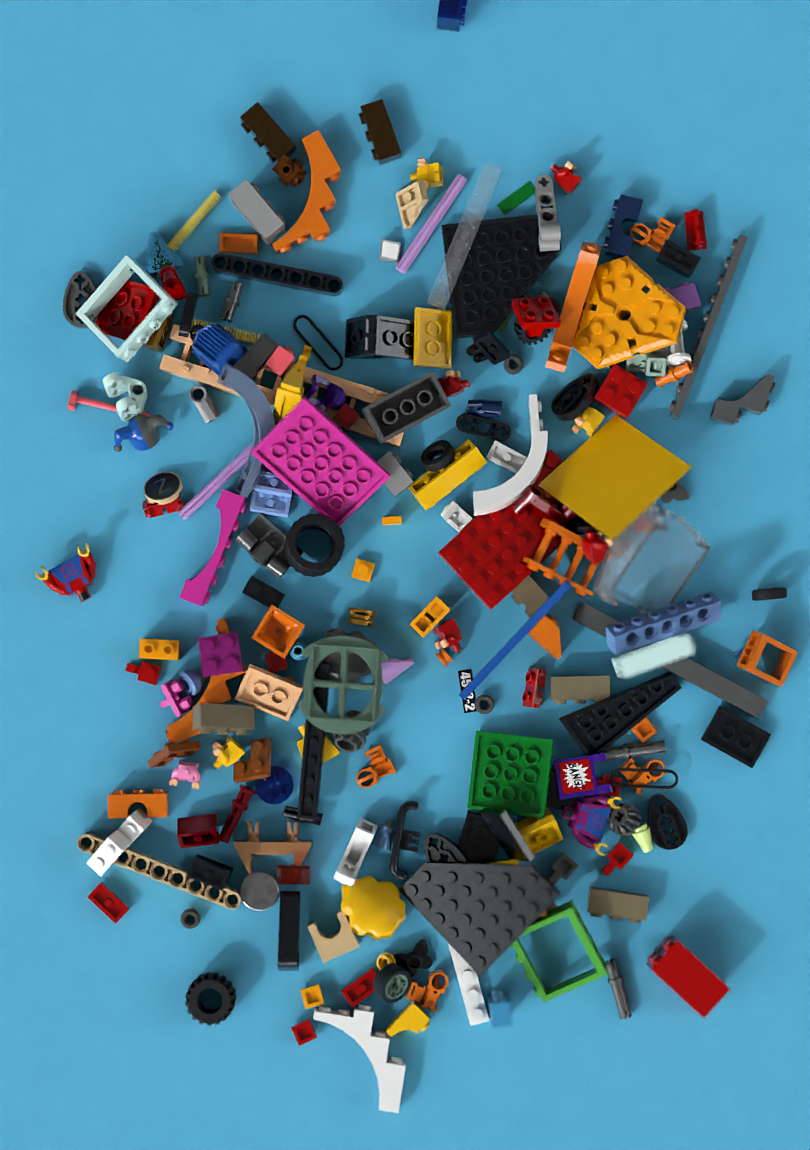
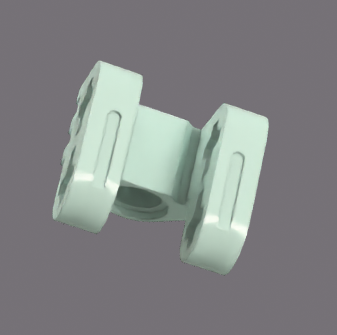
M118 372L104 377V389L110 398L128 391L130 397H125L116 403L117 413L122 422L130 421L132 418L142 415L148 397L144 382L126 376L120 377ZM136 390H142V391H143V392H142L141 394H139V395L134 394V392H135Z

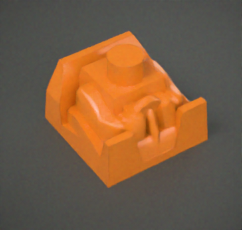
M271 605L251 638L282 658H285L305 625L274 605Z

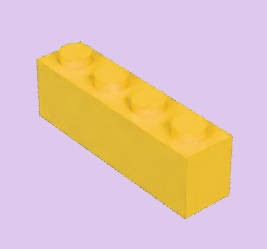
M468 439L455 449V455L450 464L439 471H427L409 485L408 489L427 511L444 496L450 494L458 485L465 482L472 474L479 471L487 462L478 448Z

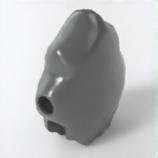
M339 628L327 631L323 637L324 639L333 636H351L363 639L376 646L374 642L365 638L359 631L346 633ZM334 652L321 661V663H331L330 681H338L340 679L341 654ZM349 654L347 680L349 682H358L359 677L370 675L371 670L367 663L357 654Z

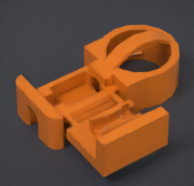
M660 217L657 222L659 224L657 229L651 230L646 225L640 223L631 228L629 236L633 237L632 231L640 234L645 239L636 240L634 238L633 243L641 247L646 245L660 253L665 239L669 238L676 225ZM637 228H643L646 233H644L643 231H641V230H639V229H637Z
M381 745L364 752L366 757H370V765L373 768L370 766L361 769L356 776V781L360 787L370 788L378 783L377 779L392 772L394 775L396 774L391 759L387 758L388 761L386 762V756ZM364 771L372 773L362 779H358L359 775ZM374 778L369 785L361 784L362 782Z
M629 757L618 767L626 768L632 762L628 768L641 769L640 766L638 768L635 766V761L632 757ZM658 758L649 759L642 767V769H655L662 764V770H666L664 763ZM620 771L628 779L629 785H648L652 780L656 782L664 775V772L652 775V772ZM632 788L638 795H642L640 791L643 788Z
M434 970L429 975L427 987L425 985L423 987L418 986L412 979L410 989L405 996L407 999L419 1002L422 1008H430L431 1011L436 1012L438 1010L436 1004L440 993L444 994L448 986V976L442 970ZM437 975L433 985L432 978ZM441 975L445 976V983L438 987Z

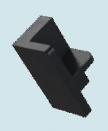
M666 240L655 261L689 279L701 257Z

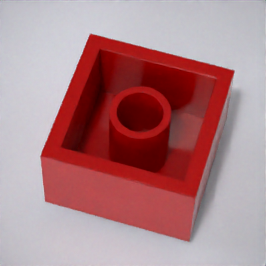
M614 364L593 401L626 420L648 383Z

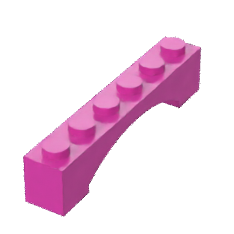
M225 489L222 490L216 508L220 509L221 530L217 547L206 567L191 581L186 580L179 598L202 607L204 603L208 604L211 593H209L211 585L215 586L219 575H216L218 568H222L226 560L224 553L232 545L233 531L237 532L240 521H238L240 513L244 514L248 503L245 502V497Z

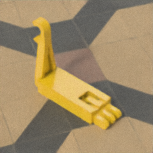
M304 345L303 353L300 355L299 360L278 386L273 410L275 425L303 398L305 388L302 385L305 367L312 351L310 346Z

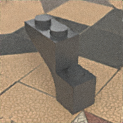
M766 375L739 400L725 401L717 399L709 419L733 426L735 422H739L741 416L739 409L756 415H761L763 411L766 412L770 402L767 400L769 393L772 394L775 387V382H773L774 376Z

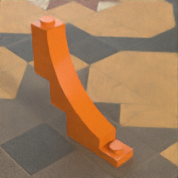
M582 242L559 317L561 321L560 327L556 328L545 366L547 368L560 372L565 371L601 251V247L593 242Z
M226 618L217 620L218 625L215 628L218 635L231 633ZM244 662V671L211 676L210 682L197 704H222L232 700L233 697L226 681L246 673L247 670ZM192 709L185 716L168 725V730L165 731L169 742L173 741L175 744L200 734L199 730H193Z

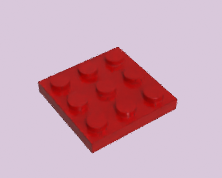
M127 280L100 311L96 325L106 335L126 341L155 308L159 296L150 286Z

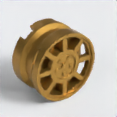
M349 607L350 617L347 618V623L374 627L373 617H376L375 611Z

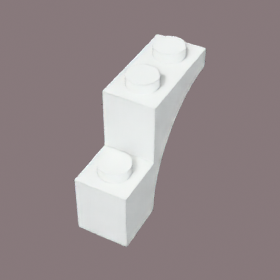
M138 808L125 820L119 829L105 840L88 860L87 864L98 875L102 876L118 857L143 834L153 820L147 818V815Z

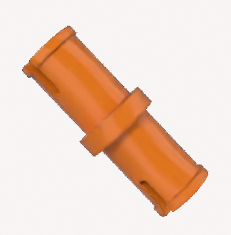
M686 361L677 367H670L665 372V376H655V382L658 387H663L672 381L677 382L681 377L693 373L694 367L690 361Z

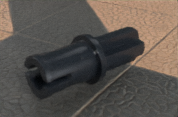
M286 806L283 816L286 818L299 820L301 823L307 822L318 826L321 825L323 813H318L317 820L297 818L298 808Z

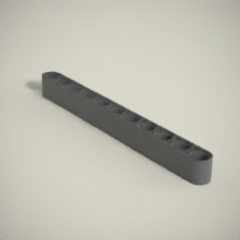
M580 602L572 617L574 621L606 638V626L619 622L584 602ZM687 657L660 665V667L758 719L768 703L767 700Z

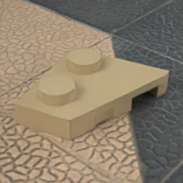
M417 181L395 193L404 229L412 228L428 201L424 181Z

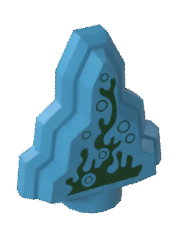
M157 232L149 234V253L146 255L147 264L144 266V269L150 276L158 275L160 279L159 271L162 267L169 265L177 269L183 266L180 257L176 256L173 250L165 245L164 239Z

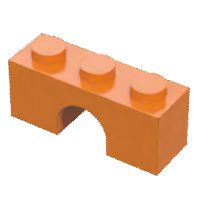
M144 789L132 790L133 793H125V790H113V793L108 794V818H128L130 816V808L135 802L143 803L146 806L147 818L169 816V792H164V789H152V793H144Z

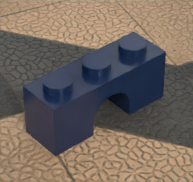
M622 194L618 200L615 199L612 211H615L614 218H610L607 228L611 230L610 235L605 237L603 248H606V255L618 258L629 257L634 237L625 235L621 230V224L625 221L637 223L643 203L642 199Z

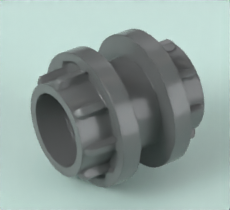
M350 710L345 713V716L353 718L361 712ZM371 726L353 734L340 735L332 733L336 746L346 752H355L365 746L366 737L370 734Z

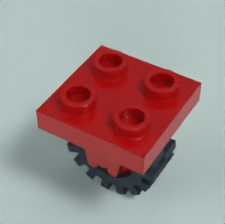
M549 297L512 299L511 306L517 316L515 319L516 323L513 326L518 339L523 344L531 345L533 342L536 345L539 340L543 342V337H548L547 333L550 334L551 328L560 327L561 321Z

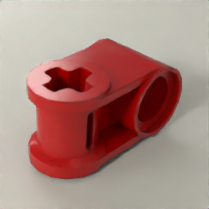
M169 265L162 267L159 271V276L163 289L175 301L186 298L185 288L179 279L176 269Z

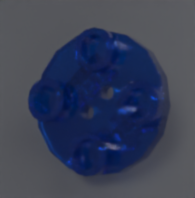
M271 766V777L255 780L257 795L261 800L269 804L282 803L293 792V778L289 771L282 766Z

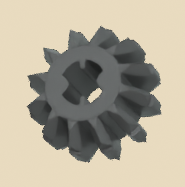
M619 803L618 806L621 807L614 809L609 814L611 818L607 822L610 824L609 828L616 832L617 835L630 836L631 832L636 833L635 828L640 826L638 821L642 818L639 815L638 809L630 803Z

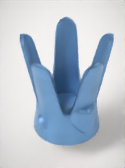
M390 821L387 826L380 825L379 833L371 846H379L380 849H383L385 846V850L391 852L392 836L395 833V829L389 827Z

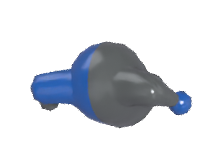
M159 414L150 417L136 416L129 421L127 426L115 430L114 450L120 452L122 450L121 442L128 439L133 447L139 451L151 449L160 439L157 427L163 425L166 426L167 430H172L174 425Z

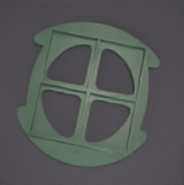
M333 636L318 640L302 650V656L309 657L303 682L304 700L298 702V707L309 722L323 731L346 735L365 730L383 715L385 708L380 705L383 682L380 662H387L388 656L381 649L360 638ZM339 652L341 654L340 679L338 681L315 679L314 673L319 663L329 654ZM349 654H357L367 663L373 677L371 683L349 682L347 680ZM315 687L337 688L339 690L337 716L331 717L320 709L313 694ZM348 689L371 691L372 697L367 707L357 716L347 718L345 716L346 691Z

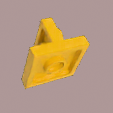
M548 807L546 808L545 818L527 817L515 823L516 828L533 854L564 839Z

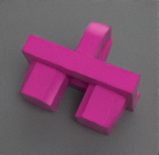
M172 679L160 686L166 696V699L159 703L161 708L170 705L176 717L187 712L188 708L194 704L189 695L184 698L181 696L180 691L185 689L181 679L175 681Z

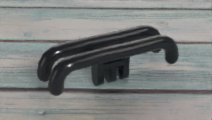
M416 801L403 803L397 815L390 870L392 875L400 880L408 878V873L398 868L400 849L418 852L417 847H411V843L419 844V840L412 839V835L418 837L421 832L403 829L406 812L419 808V804Z

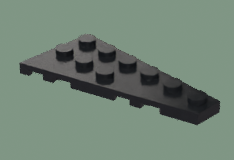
M667 672L558 719L586 756L600 754L682 687L670 672Z

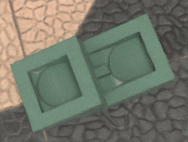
M638 352L633 354V358L625 360V370L627 372H645V376H665L667 357L652 353L640 355Z

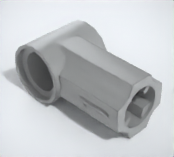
M200 385L193 386L189 396L205 423L208 424L220 417L221 415L207 390ZM196 390H203L204 396L202 399L196 400L194 398Z

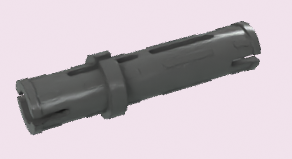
M664 740L635 745L623 744V746L606 748L608 760L625 758L626 760L629 757L666 752Z
M610 959V962L607 960L605 961L609 977L607 980L608 984H611L620 1019H627L626 1016L630 1018L632 1014L622 983L623 976L620 975L617 966V960Z

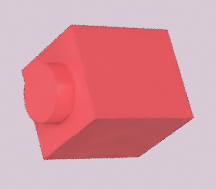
M278 346L265 365L280 378H283L296 360L293 356L294 352L286 346L284 348Z

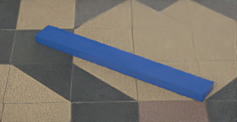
M565 580L460 692L459 696L463 700L477 688L571 587L570 582Z

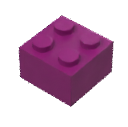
M239 632L198 638L203 677L244 671Z

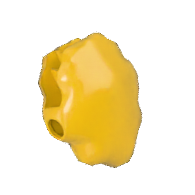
M371 875L355 879L352 886L343 884L341 888V910L345 915L349 916L352 931L360 936L370 935L375 940L390 938L406 918V904L399 898L398 888L390 881L378 882Z

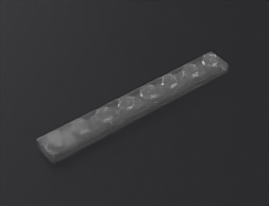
M487 162L484 163L427 299V304L442 310L446 309L503 172L502 168Z

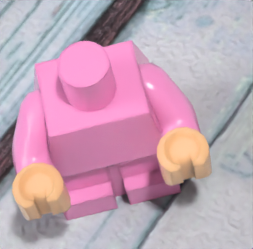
M180 760L178 767L171 774L169 784L176 786L178 784L177 780H188V782H194L192 784L193 789H199L201 780L198 772L199 763Z

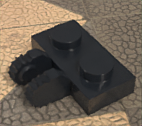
M490 329L474 336L473 344L466 349V353L469 356L473 355V360L476 363L489 359L493 365H496L510 358V351Z

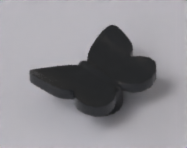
M421 939L409 954L399 953L393 955L395 962L410 973L411 978L415 976L417 970L420 968L428 969L433 963L432 958L427 956L428 948L424 939Z

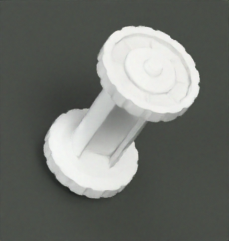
M683 320L678 342L670 345L671 355L667 356L666 363L669 367H677L686 361H692L691 355L685 353L683 332L688 328V323Z

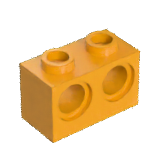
M436 596L409 625L424 638L450 609Z
M140 639L139 658L180 660L182 641Z

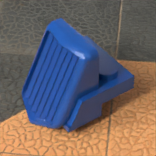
M219 323L216 325L209 324L197 330L192 344L194 349L192 353L218 376H220L225 363L234 367L248 351Z

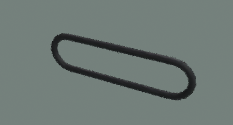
M300 315L296 317L293 322V328L308 346L312 347V351L329 370L335 371L340 369L343 365V357L308 316ZM298 319H307L340 358V365L338 367H330L296 327Z
M617 768L610 776L612 784L616 787L671 789L678 783V775L672 770ZM617 771L672 773L675 776V783L671 786L624 785L615 783L613 776Z

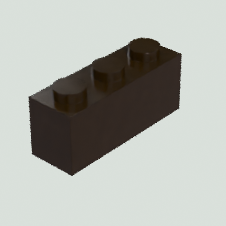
M383 99L360 106L361 113H358L361 124L366 125L367 131H365V136L368 143L372 142L374 149H371L374 161L378 160L379 165L400 159L401 151Z
M258 102L240 116L241 127L247 134L249 132L252 133L255 137L253 139L260 148L263 146L267 150L266 155L272 162H278L284 154L289 157L296 151V145Z

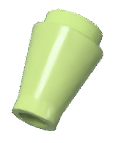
M640 822V826L635 828L636 833H631L640 845L643 853L654 849L650 826L646 822Z

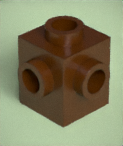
M285 154L272 169L280 176L278 178L280 182L285 186L290 184L293 187L301 184L307 173L302 168L304 165L298 159L294 158L292 160Z

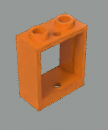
M753 630L736 666L771 684L782 687L792 664L795 662L798 651L763 633ZM766 643L783 650L772 676L755 668Z

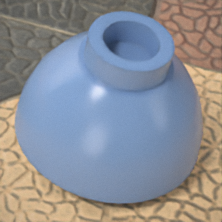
M186 670L179 674V679L185 685L183 690L190 696L197 695L202 688V683L205 681L203 673L201 671Z

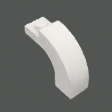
M362 818L359 819L334 879L339 880L343 884L353 885L378 825Z

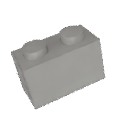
M389 451L376 461L390 473V478L384 484L394 497H397L413 483L412 478L414 476L408 468L405 470L400 465L402 461L396 453L392 455Z

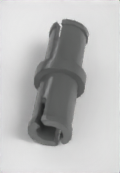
M231 283L228 297H225L224 300L225 306L220 319L228 320V322L233 321L232 319L236 307L239 306L240 302L238 300L244 286L241 283Z

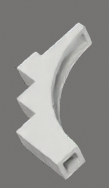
M359 1004V1007L355 1006L354 1014H351L350 1010L346 1009L332 1011L327 1006L315 1008L313 1019L329 1023L343 1030L355 1039L366 1052L373 1064L378 1079L380 1093L379 1110L398 1113L406 1062H402V1059L397 1057L387 1059L390 1036L386 1035V1032L375 1031V1033H371L374 1009H371L369 1005Z

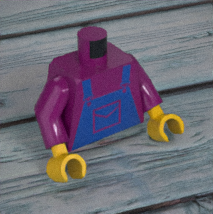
M601 794L583 797L581 801L576 800L573 808L565 806L562 810V818L569 819L568 827L572 829L573 836L581 845L592 850L596 849L598 854L604 856L605 854L599 850L600 847H609L604 843L597 844V841L601 842L611 807L614 809L621 807L616 806L614 800H622V798L616 796L611 799L610 796Z

